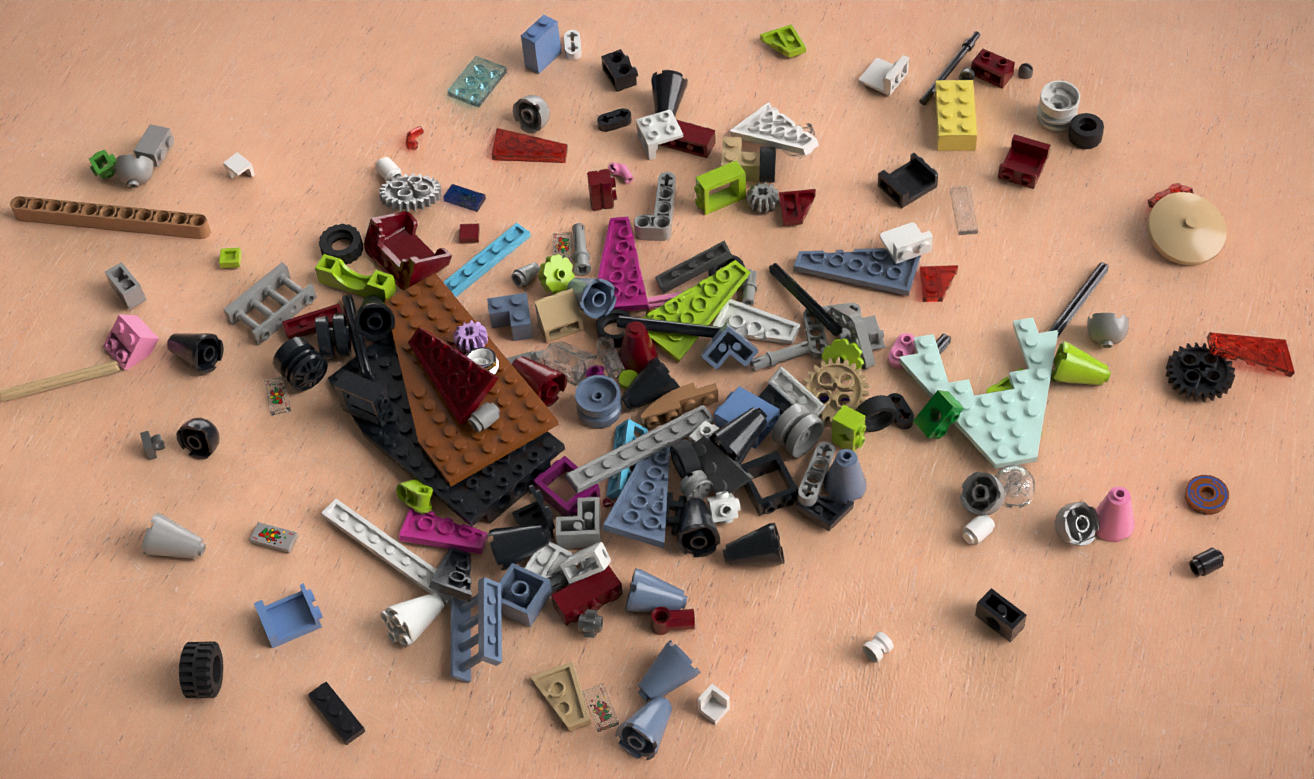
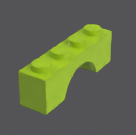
M326 254L322 256L315 267L319 283L359 296L376 295L385 303V300L392 297L397 290L393 275L375 270L372 275H361L347 267L341 259Z

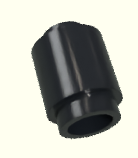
M1211 547L1193 556L1192 560L1189 561V566L1197 577L1206 576L1223 567L1224 556L1220 550Z

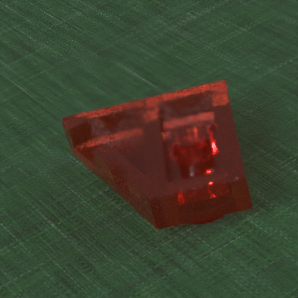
M958 265L920 266L922 302H943L954 276L958 273Z

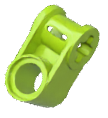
M417 479L397 485L396 492L398 498L413 508L414 511L428 513L432 510L430 497L433 494V489L424 485Z

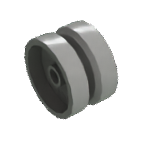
M796 403L779 417L772 431V439L780 446H785V449L795 458L801 457L818 442L824 430V422L815 414H811L804 405Z

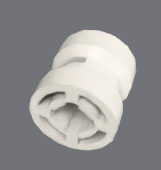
M880 631L873 636L872 641H867L862 646L864 654L874 663H878L883 658V654L889 653L894 648L890 638Z

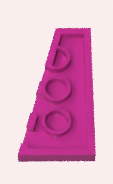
M410 507L399 533V540L446 549L454 547L465 552L482 554L488 540V534L466 524H456L453 522V519L445 517V519L435 515V512L418 513Z

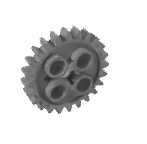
M414 173L411 176L404 174V177L397 175V179L390 178L391 181H385V184H382L381 188H379L380 201H382V204H386L387 208L392 207V210L399 208V211L406 209V212H409L410 209L417 211V208L424 210V206L431 207V204H436V201H439L441 197V185L438 180L435 181L434 177L429 178V175L422 177V174L415 176Z

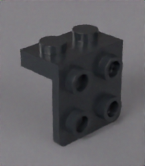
M533 485L528 486L531 504L513 511V518L518 526L543 524L544 527L549 528L553 539L555 525L551 519L553 517L552 511L548 505L545 506L543 504L544 498L540 490H535Z

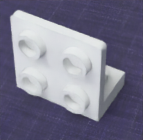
M903 55L894 64L876 58L859 78V83L890 96L908 74L909 57Z
M671 110L636 119L637 136L649 160L656 159V150H658L659 144L683 137V133Z

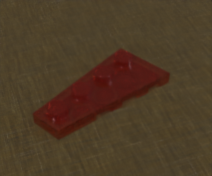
M497 128L492 150V160L566 163L568 144Z
M1209 332L1206 337L1210 354L1234 361L1240 359L1245 361L1247 365L1254 367L1256 364L1261 365L1271 372L1278 370L1284 372V375L1292 377L1295 373L1285 339Z

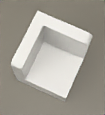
M238 152L223 162L226 173L231 179L243 172H246L251 177L255 176L252 164Z
M711 684L697 699L698 712L716 725L730 710V697Z

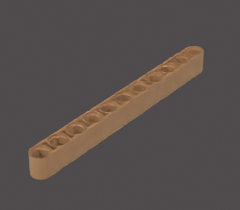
M17 196L10 201V206L16 219L24 222L193 239H205L211 234L206 216L197 213Z

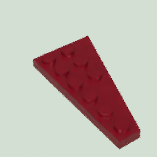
M418 328L408 344L458 423L466 424L471 414L478 408L499 377L426 329Z

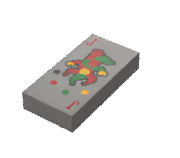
M258 522L249 540L251 544L290 554L298 534L294 531Z

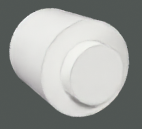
M385 157L377 161L375 170L385 181H391L390 178L397 179V175L402 177L401 169L390 158Z
M986 514L978 515L963 528V538L969 544L978 545L993 532L995 527L993 520Z

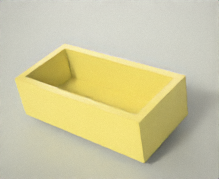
M936 80L934 100L937 150L975 151L977 125L973 80Z

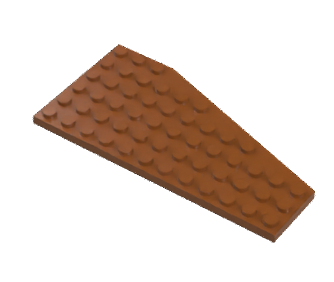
M436 273L385 300V304L392 310L395 317V327L392 330L419 445L450 487L559 425L557 418L489 337L488 343L484 347L493 350L499 361V368L494 374L499 379L478 408L485 402L494 403L500 410V413H498L500 418L486 430H481L480 432L475 431L468 421L466 424L458 423L408 342L418 328H423L459 351L454 345L453 332L456 331L457 326H463V322L466 324L470 323L471 320L474 324L477 322Z

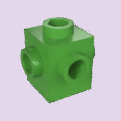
M104 149L89 158L92 164L90 169L95 176L99 175L102 179H109L116 174V158L113 153L109 155Z

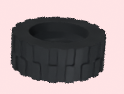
M336 224L328 227L319 238L322 256L326 254L339 258L346 265L356 261L362 255L363 242L359 230L357 231L356 227H352L349 224ZM347 239L351 242L350 246L343 250H334L332 248V244L338 240Z

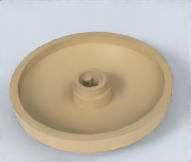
M1178 192L1161 198L1154 205L1147 219V233L1154 248L1166 259L1180 265L1196 266L1209 262L1220 252L1226 240V224L1220 211L1210 201L1196 194Z

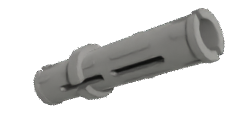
M807 341L775 352L768 351L766 355L753 358L750 366L753 367L752 370L754 372L768 366L774 367L777 363L809 354L811 352L810 346L807 345Z

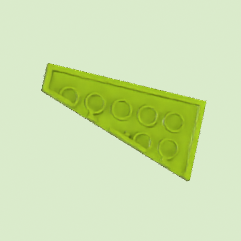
M735 260L712 276L700 281L694 287L667 301L661 307L649 312L643 318L709 325L751 272ZM648 331L652 342L678 362L700 337Z

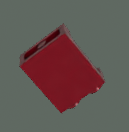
M1014 134L1011 148L1004 162L999 166L998 179L1034 189L1049 158L1051 145Z

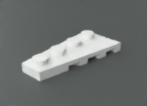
M732 299L722 308L713 326L722 327L725 323H728L747 339L793 344L800 330V324Z

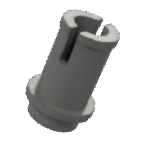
M563 570L560 574L549 579L552 593L569 583Z

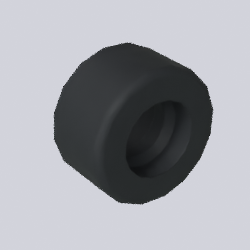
M1081 113L1076 115L1070 123L1069 141L1081 149L1097 147L1102 141L1104 123L1100 117L1094 114Z

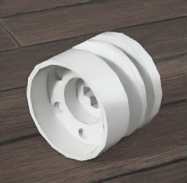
M1057 80L1046 84L1041 90L1037 109L1039 123L1051 131L1067 130L1070 127L1071 120L1077 115L1081 96L1079 90L1067 81Z

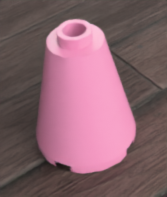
M1114 487L1095 509L1100 524L1099 530H1096V535L1108 542H1120L1121 539L1130 537L1135 527L1129 491L1123 487Z

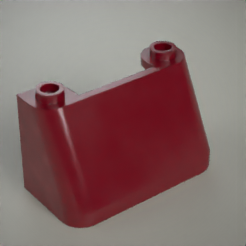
M406 211L371 218L364 240V249L367 255L385 273L393 275L395 284L402 290L444 269L449 265L452 254L445 248H439L434 253L415 234L418 226L417 220L410 212Z

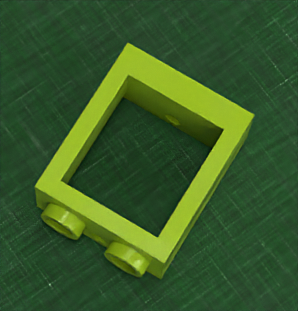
M737 160L696 177L694 189L696 192L695 203L697 208L702 209L704 214L707 215L746 198V173ZM730 183V187L709 195V191Z

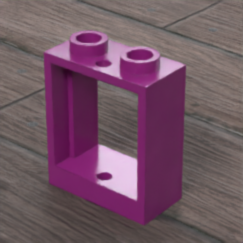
M566 456L556 460L544 473H540L534 480L535 490H540L544 500L563 517L578 516V498H600V488L598 484H595L576 494L567 502L554 493L548 485L565 471L571 472L579 468Z

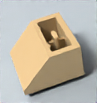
M572 288L534 301L538 326L546 343L584 330L582 316Z

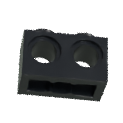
M621 49L601 56L602 69L617 92L637 85V69L635 66L632 67L628 55H625Z

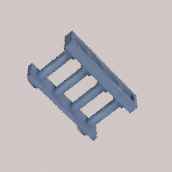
M485 577L478 580V594L471 598L470 602L456 597L451 598L450 677L466 683L471 682V668L478 663L484 661L495 666L502 663L501 583ZM478 605V614L471 618V609ZM478 624V634L471 637V628ZM478 644V653L471 657V648Z

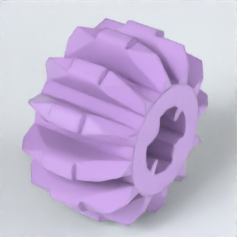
M472 320L468 324L463 322V326H457L456 331L453 332L454 345L461 353H468L475 348L484 347L488 343L487 331L480 322L475 324Z

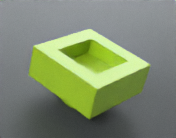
M240 247L221 249L219 260L221 268L240 267L242 253Z

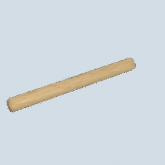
M112 361L0 390V399L4 402L119 372V365L117 361Z

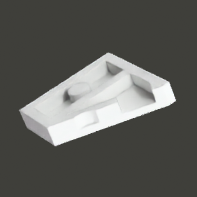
M549 541V545L533 554L525 569L551 579L562 572L560 564L572 556L573 553Z

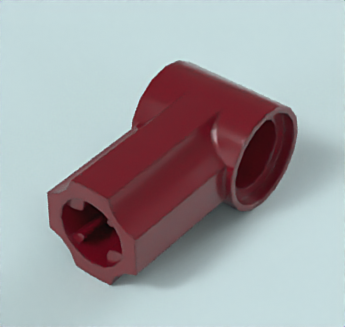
M657 607L651 614V629L657 635H664L670 630L695 629L694 609L668 610L665 607Z

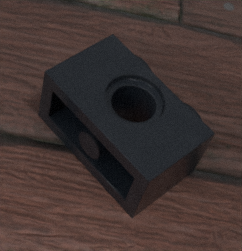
M992 588L977 602L975 612L977 618L1009 642L1024 629L1027 614Z

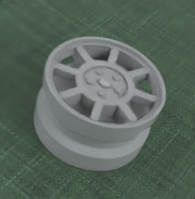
M697 470L692 472V476H685L680 482L682 486L679 489L686 496L687 500L690 497H697L703 500L713 489V484L707 480L705 473Z

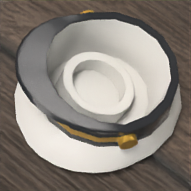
M475 348L465 355L493 374L499 368V361L494 351L489 348Z

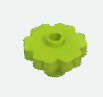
M560 254L547 256L546 263H541L538 277L546 292L557 294L561 291H566L568 283L575 278L572 272L573 265L568 258H562Z
M846 338L835 339L832 344L824 348L822 359L826 361L825 364H828L829 358L832 359L833 363H836L837 358H840L842 364L847 359L849 366L853 363L856 364L855 370H857L864 363L862 358H860L862 350L854 342L849 344Z

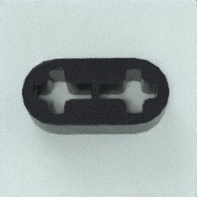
M626 108L601 114L597 119L598 128L603 132L628 126L632 121L631 112Z
M898 393L889 394L888 397L895 403L894 406L897 410V417L894 423L900 429L911 428L914 414L904 397Z

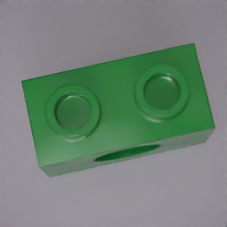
M937 390L913 422L927 438L940 439L947 433L949 426L959 419L964 407L949 391Z

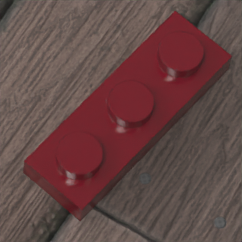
M338 303L282 321L288 340L316 332V317L327 316L332 327L333 315L342 313V310Z

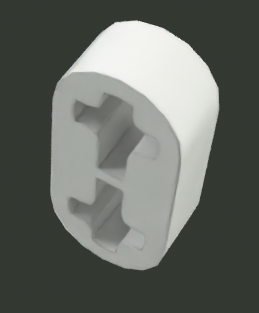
M569 30L564 34L565 54L569 60H577L582 55L580 33L576 30Z

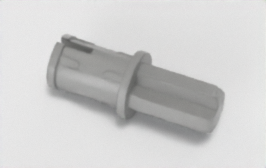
M749 269L751 273L742 285L743 297L741 302L753 306L755 292L757 291V272Z

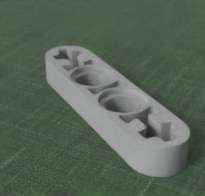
M821 442L816 446L798 489L797 500L803 506L815 504L834 459L835 447L829 442ZM824 451H827L825 457H823L822 453H824ZM815 464H821V465H823L825 468H823V469H818V468L814 467V465H815ZM813 478L818 480L819 482L815 484L810 483L808 479ZM807 490L811 491L808 497H806Z

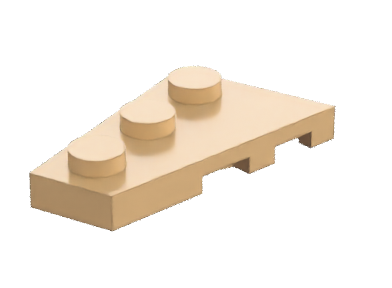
M573 662L530 676L569 731L591 724Z

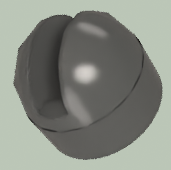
M1029 63L1021 64L1018 69V76L1022 79L1031 78L1033 75L1032 65Z
M971 68L963 69L959 75L960 80H974L975 77L974 70Z

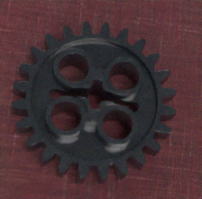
M1195 342L1194 347L1187 343L1186 348L1179 346L1178 351H1173L1166 365V376L1169 377L1168 383H1173L1172 389L1179 388L1178 394L1186 393V399L1194 396V401H1197L1199 397L1205 402L1206 398L1209 397L1211 401H1214L1215 395L1218 398H1222V394H1227L1229 388L1232 387L1235 378V368L1231 367L1232 361H1227L1228 355L1221 356V349L1214 351V346L1212 345L1210 348H1207L1206 343L1199 347L1198 343Z

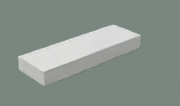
M781 366L768 381L792 405L801 403L809 409L811 414L819 416L826 407Z

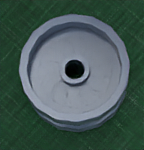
M593 375L585 378L577 386L575 391L577 413L579 419L585 425L592 428H605L611 426L619 419L622 412L621 393L618 384L612 378L604 375Z

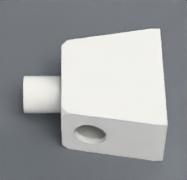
M599 542L575 552L562 562L560 566L569 584L605 570L611 559L604 544ZM580 563V569H577L576 566Z

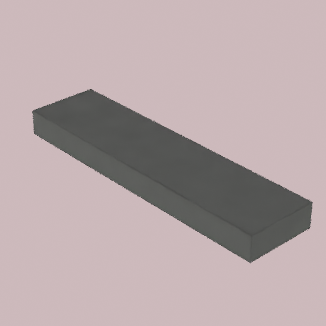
M722 241L659 274L655 278L664 294L731 259L733 256L726 242Z

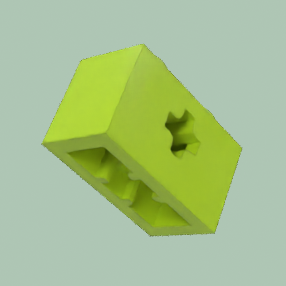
M843 405L832 419L831 443L842 449H850L854 452L857 448L860 449L866 439L864 437L866 430L865 415Z

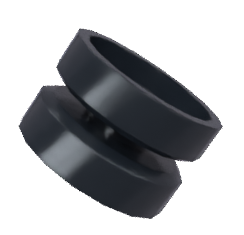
M334 314L332 317V327L327 316L316 317V334L321 356L326 360L333 359L335 356V346L341 358L351 356V335L345 314Z

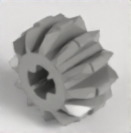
M758 182L756 186L751 185L750 190L747 191L748 207H751L752 212L758 210L759 214L762 211L768 213L769 210L774 211L775 206L778 205V191L774 189L773 184L767 185L766 182L764 184Z

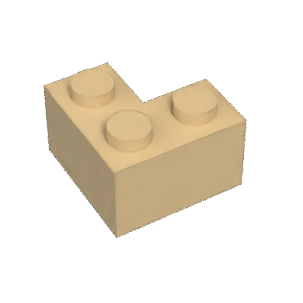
M723 137L721 166L737 160L746 173V181H759L760 152H743L742 137Z

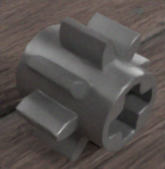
M587 609L585 615L580 614L578 630L584 632V637L594 638L596 633L602 632L603 616L597 615L598 610Z

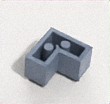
M527 293L487 299L492 329L511 326L514 341L533 338Z
M725 323L701 351L700 355L717 370L729 355H732L746 367L759 351L749 340L728 323Z

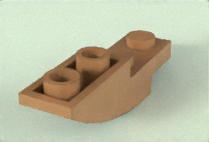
M690 383L663 395L641 414V426L647 429L655 428L682 416L683 411H691L701 405H711L718 402L716 383L697 389L694 383Z

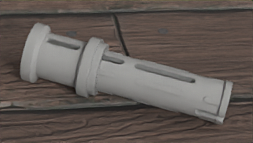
M576 223L572 226L575 248L572 256L575 262L574 273L584 276L591 272V266L588 261L590 254L586 250L585 226L582 223Z

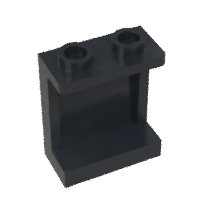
M912 153L908 163L890 174L885 170L879 172L877 186L901 208H904L937 187L938 173L922 157Z

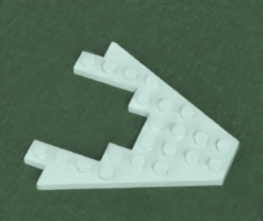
M1033 317L1013 321V329L1027 369L1009 372L1011 390L974 396L969 379L949 383L934 334L914 337L913 343L917 354L900 356V364L931 398L937 390L949 391L964 407L959 419L953 423L995 469L1037 462L1058 331L1038 333Z

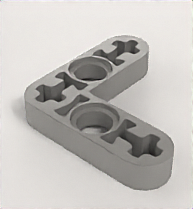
M843 304L861 315V308L858 304ZM828 305L822 307L828 313H831L830 308L835 305ZM806 309L803 315L807 342L811 350L810 355L814 359H822L824 348L828 345L824 325ZM810 316L815 318V323L812 324ZM817 330L821 334L819 336H812L810 332ZM816 343H819L821 351L816 349Z
M843 304L832 306L830 308L831 316L842 327L850 331L853 342L862 350L860 358H862L864 363L861 367L866 370L875 366V359L862 316Z

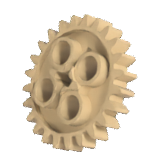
M829 358L828 364L821 361L822 367L819 368L814 365L815 372L808 371L811 378H804V382L808 384V386L804 387L820 400L824 396L829 397V401L824 404L826 407L818 416L819 418L822 416L824 423L827 419H830L832 425L833 417L842 407L839 404L841 399H850L846 406L856 411L857 407L866 400L863 397L869 396V392L864 390L869 388L868 383H863L867 379L866 376H860L862 374L861 368L855 370L856 364L853 363L849 366L847 359L843 364L840 358H837L836 363H833L831 358ZM824 377H831V381L828 384L821 383ZM846 378L852 379L848 386L842 385V381ZM838 388L839 391H836V394L833 395L832 391Z

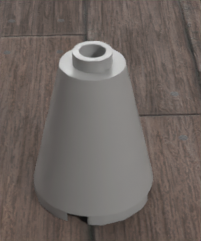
M156 513L153 516L151 522L154 525H152L151 529L147 528L143 540V554L197 559L198 556L203 555L206 548L203 538L163 514Z

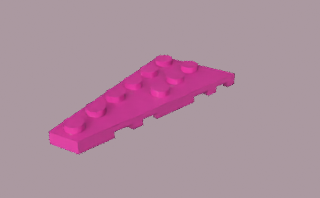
M628 216L610 218L597 279H605L613 284L615 288L616 303L612 310H646L650 308L631 221Z

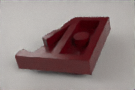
M816 189L779 192L783 226L803 224L816 197Z

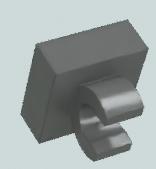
M149 431L141 432L143 447L148 459L157 458L155 450H163L165 448L161 435L157 434L151 437Z

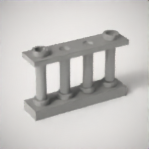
M281 262L223 310L230 324L234 325L241 320L253 330L252 333L256 344L260 345L283 326L282 321L293 318L317 298L314 286L309 284L306 288L302 289L290 280L288 267ZM285 285L297 295L288 301L276 290ZM269 296L283 306L275 313L261 303ZM255 308L268 319L259 325L246 314Z

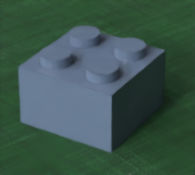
M512 563L499 582L501 583V614L531 627L552 594L551 583L549 579Z

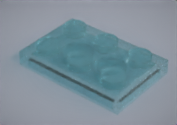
M475 56L448 89V96L480 107L507 73V68Z

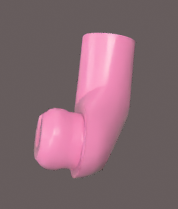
M615 162L608 165L612 175L623 177L626 183L633 181L634 178L626 165Z

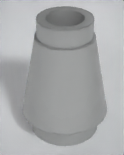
M533 262L514 270L511 275L513 283L518 287L527 286L539 273V265Z

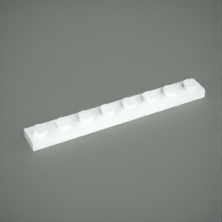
M335 499L321 512L323 518L431 595L434 593L438 594L446 606L451 604V598L454 596L429 588L430 580L437 569L338 499Z

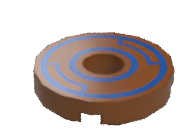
M1199 475L1188 482L1185 488V500L1194 511L1199 513L1200 511L1206 512L1205 514L1212 515L1219 513L1226 507L1229 500V490L1226 484L1219 478L1212 475ZM1209 492L1212 497L1206 498L1201 493Z

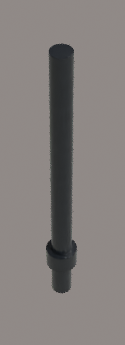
M975 31L969 39L964 41L960 51L936 80H946L966 53L974 48L975 42L981 36L978 31ZM936 80L919 100L920 104L926 105L934 95Z

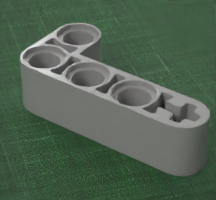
M664 172L659 175L654 215H639L634 220L635 236L639 240L666 241L671 237L676 197L675 175L671 172Z

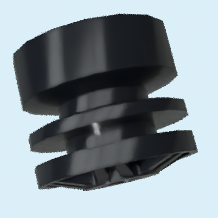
M295 337L283 343L273 358L274 368L297 391H306L313 388L323 379L328 368L327 360L303 337Z

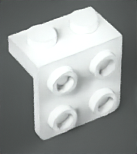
M913 222L880 234V239L895 264L932 251L933 235L930 231L921 233Z

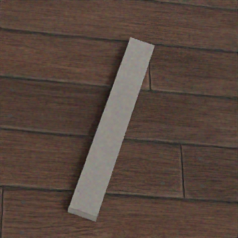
M701 405L567 473L565 478L578 494L689 437L705 420L710 424H714L715 419L706 407Z

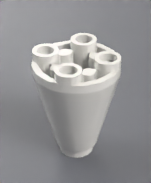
M434 593L387 607L380 613V616L389 630L387 632L389 639L393 643L398 641L403 646H410L439 615L441 609L444 608V603L441 597Z

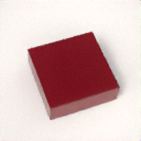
M479 223L460 224V243L479 242Z

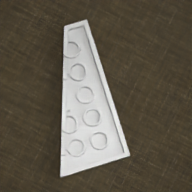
M769 102L729 131L731 137H742V140L802 155L810 154L813 149L819 146L814 136L809 132H804L801 126H796L795 122L785 114H780L777 108H772Z

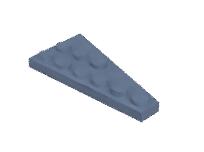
M885 248L854 249V252L836 250L834 253H825L823 250L799 251L794 264V271L909 296L922 255L895 264Z
M670 446L636 464L603 524V531L664 548Z

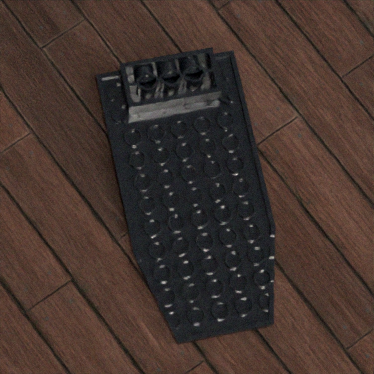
M392 332L385 339L376 341L366 348L372 376L366 379L386 388L394 414L383 428L351 414L354 422L368 441L411 477L431 487L433 495L471 527L482 518L492 523L529 492L528 486L533 485L535 487V478L540 473H544L551 467L550 461L565 450L564 443L547 431L450 487L419 445ZM356 357L328 377L329 383L335 392L334 384L345 371L362 377Z

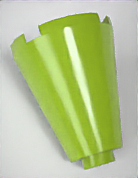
M1063 341V344L1059 345L1053 360L1055 370L1052 369L1050 380L1055 382L1103 385L1104 382H1108L1111 371L1108 370L1106 364L1072 344Z

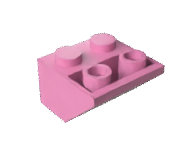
M118 315L103 348L118 362L123 370H128L151 355L159 338L138 316Z

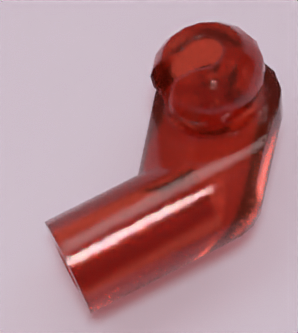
M417 126L407 132L405 145L408 149L416 150L418 148V142L415 140L424 133L421 126Z

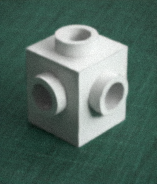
M722 491L716 493L714 497L706 498L714 523L721 521L722 524L733 522L734 518H739L737 512L741 510L739 499L735 498L732 493Z

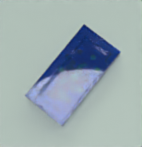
M451 184L443 196L445 202L478 212L486 200L485 194L455 184Z

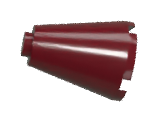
M631 322L625 328L618 354V362L622 370H633L639 374L649 360L655 357L658 358V352L644 324L641 322Z
M524 356L516 358L512 363L513 367L547 407L553 405L559 399L557 395L560 391L564 392L567 386L566 375L554 368Z

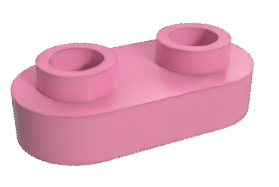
M904 333L898 336L888 356V363L891 367L895 369L903 368L899 362L900 357H897V355L906 356L914 354V335Z

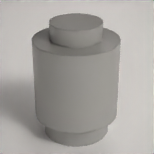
M485 402L471 414L468 422L475 431H484L500 418L498 414L500 410L494 403Z

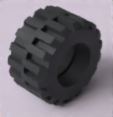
M216 641L187 642L183 647L179 661V682L185 698L217 697L223 680V656L219 644Z

